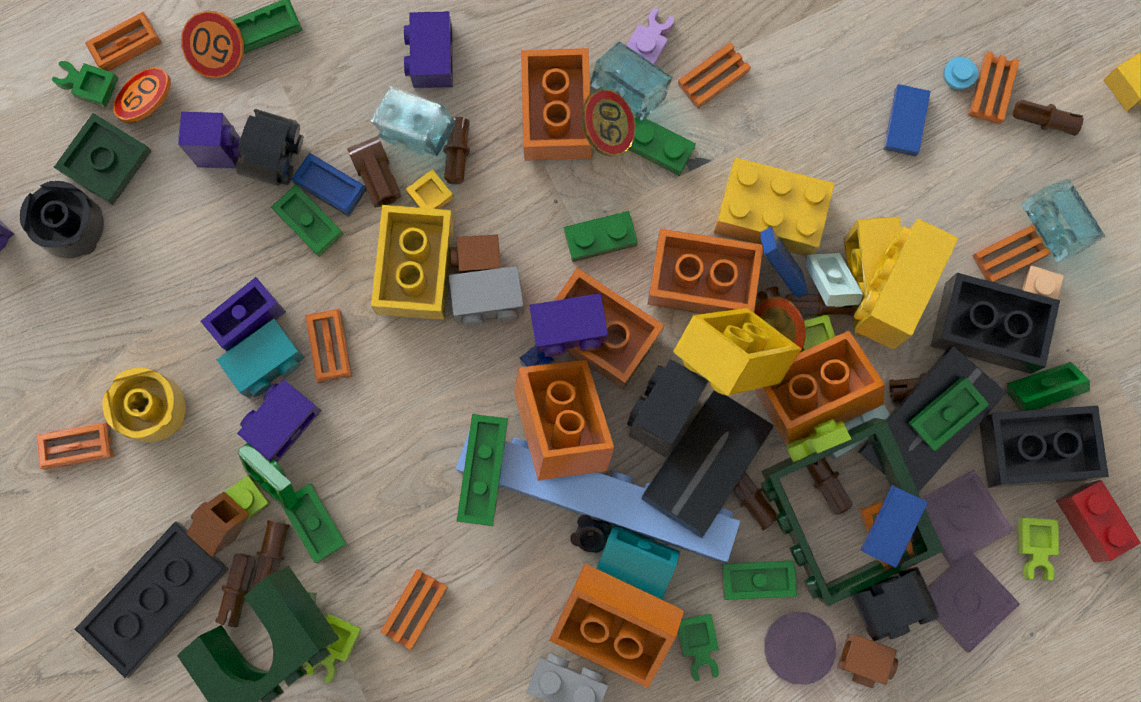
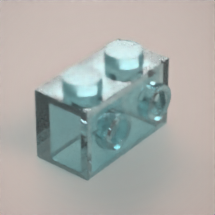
M618 41L596 61L590 85L598 91H611L618 94L627 103L631 113L644 121L665 100L673 77Z
M389 87L371 119V122L380 131L379 136L386 142L393 145L400 142L416 154L423 155L426 152L437 157L457 123L444 106Z
M1070 179L1044 187L1021 204L1056 262L1083 252L1105 237L1104 232Z

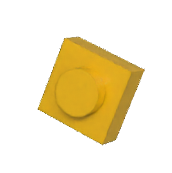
M433 169L406 188L407 194L419 208L441 209L454 199L452 192Z

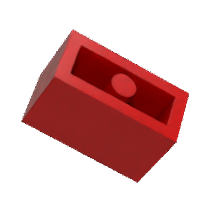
M1102 480L1085 483L1056 500L1093 562L1112 561L1141 544Z

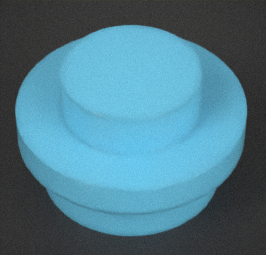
M956 57L947 63L943 74L945 82L950 88L965 90L971 87L977 80L978 70L970 59Z

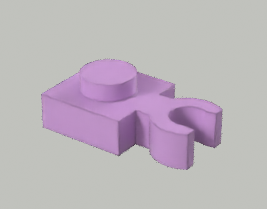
M654 8L649 14L648 28L639 24L623 51V57L650 71L653 70L667 45L668 39L662 35H666L671 31L674 17L670 16L666 23H657L656 19L659 11L657 8Z

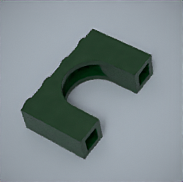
M289 566L266 576L244 596L271 638L273 660L269 671L259 669L250 664L243 657L222 625L198 636L177 655L208 702H273L284 693L281 687L285 683L290 687L308 674L304 669L308 664L313 668L331 655L328 648L340 638Z

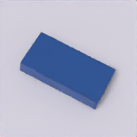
M900 84L896 86L883 150L911 156L918 155L931 91Z
M311 153L307 155L291 179L293 184H296L348 217L367 190L366 186Z
M772 227L762 231L760 237L767 259L794 296L799 298L807 294L808 290L803 271Z
M892 485L861 551L897 568L928 502Z

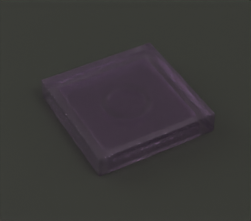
M975 470L921 497V499L928 502L925 509L944 551L941 553L950 566L1014 531Z
M966 550L928 586L940 615L936 620L969 653L1020 605L1013 595L970 550Z

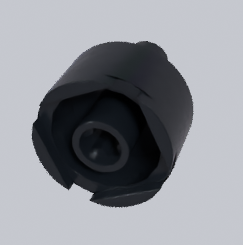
M254 109L255 116L250 115L241 135L238 151L244 154L243 163L236 161L237 174L276 186L281 184L289 185L294 167L290 165L293 153L298 155L303 144L304 136L299 134L300 124L293 119Z
M65 181L46 182L40 185L42 188L33 194H28L20 209V224L35 244L52 255L61 258L87 255L95 250L103 232L104 220L101 208L91 198L73 184Z
M918 567L908 568L899 572L900 578L898 575L889 577L851 595L868 635L871 636L873 641L888 636L889 639L898 638L910 632L909 625L916 622L922 625L940 617L936 604Z

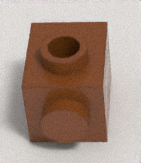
M498 234L457 237V247L450 248L451 267L458 268L459 274L501 268Z
M222 492L208 503H202L192 513L191 518L193 522L186 534L213 557L236 540L249 514L229 495Z
M847 634L837 668L854 674L852 681L870 688L874 687L875 682L886 685L888 679L892 680L897 671L898 659L895 658L897 650L856 634Z

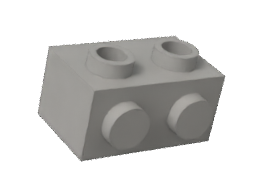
M518 266L449 275L453 314L457 323L463 322V326H476L483 324V319L497 318V321L505 322L515 320L519 314H524Z
M549 653L548 658L540 656L526 693L546 702H602L608 684L602 681L603 674L583 667L582 672H578L568 667L569 660Z

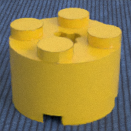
M145 367L125 370L113 379L114 382L109 390L105 391L102 401L104 417L113 429L126 437L144 443H155L167 439L183 427L186 413L184 394L173 380L157 371Z

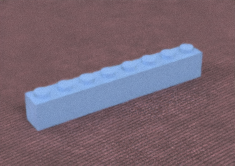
M469 433L456 466V470L462 474L464 473ZM513 438L512 443L505 441L500 487L582 515H589L593 519L606 521L611 525H617L631 532L721 563L728 562L740 524L739 520L732 518L734 514L732 511L721 508L703 538H700L641 500L650 483H646L645 488L631 484L633 478L618 472H613L611 477L596 472L538 481L527 441Z

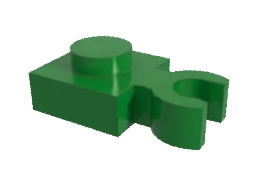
M67 61L59 62L58 65L68 72L67 77L64 79L52 78V81L59 88L64 90L72 89L71 94L75 98L105 108L107 107L119 79L115 73L83 63L81 70L77 71L71 63Z
M705 614L682 619L678 629V638L682 656L693 655L694 661L690 667V674L693 680L700 681L698 669L703 664L709 665L712 677H718V665L709 655V652L719 650L712 615Z

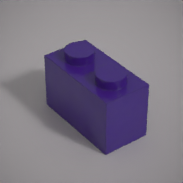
M409 12V25H404L405 45H410V56H404L405 76H410L414 88L453 87V37L450 12Z
M181 111L178 145L197 167L236 169L238 157L243 156V153L238 151L241 137L223 113Z
M255 277L200 322L221 348L229 351L272 319L277 320L286 311L269 290Z
M601 293L529 305L537 354L544 353L545 357H555L565 354L566 349L580 347V351H591L601 348V343L607 342L608 333Z
M284 379L280 384L275 383L266 391L263 397L265 400L257 411L252 410L243 418L240 423L242 428L237 433L269 461L274 460L277 463L322 411Z

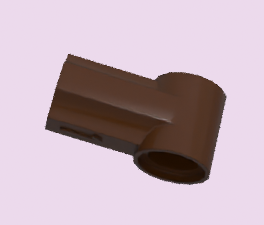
M379 136L347 148L357 174L362 177L374 207L395 203L401 197L400 190L388 165L390 162Z

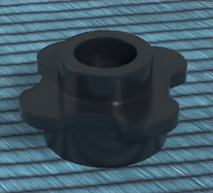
M589 515L580 516L577 520V530L570 536L571 543L574 546H579L580 549L586 552L598 553L602 551L605 536L611 532L610 524L606 521L598 522L592 520ZM591 531L594 535L588 536L587 533Z

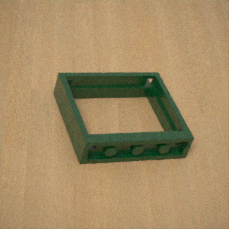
M873 418L847 430L851 440L818 454L814 452L795 462L790 457L761 471L765 479L761 483L764 494L769 502H775L779 510V514L775 515L777 523L784 535L789 533L794 546L790 547L791 554L799 567L804 566L808 578L804 580L807 590L813 599L818 598L827 606L837 603L944 551L925 509L912 535L914 542H912L913 552L908 554L907 550H905L897 568L889 564L883 566L876 559L828 583L825 582L780 482V478L869 437L890 487L894 485L921 498L887 420Z

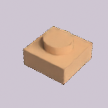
M1031 265L1026 268L1021 290L1058 300L1064 275Z

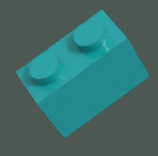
M272 319L216 360L239 393L249 398L252 395L257 397L265 393L271 387L270 382L280 375L284 377L294 372L300 366L298 362L305 357L284 328L275 319Z
M613 525L596 569L662 600L675 571L680 551Z

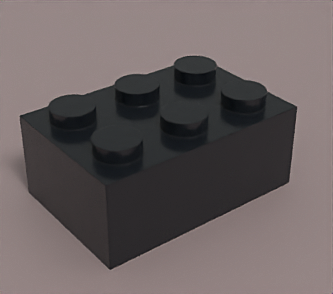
M956 273L945 282L930 347L946 351L950 346H954L966 357L1028 374L1035 373L1046 367L1060 300Z
M672 359L668 361L665 368L658 365L644 393L648 398L640 396L630 413L627 423L631 427L629 437L665 457L709 380L690 371Z
M1098 405L991 413L979 424L988 488L1092 481L1109 477Z

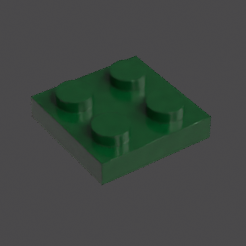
M92 113L57 161L54 168L114 205L151 153V149Z

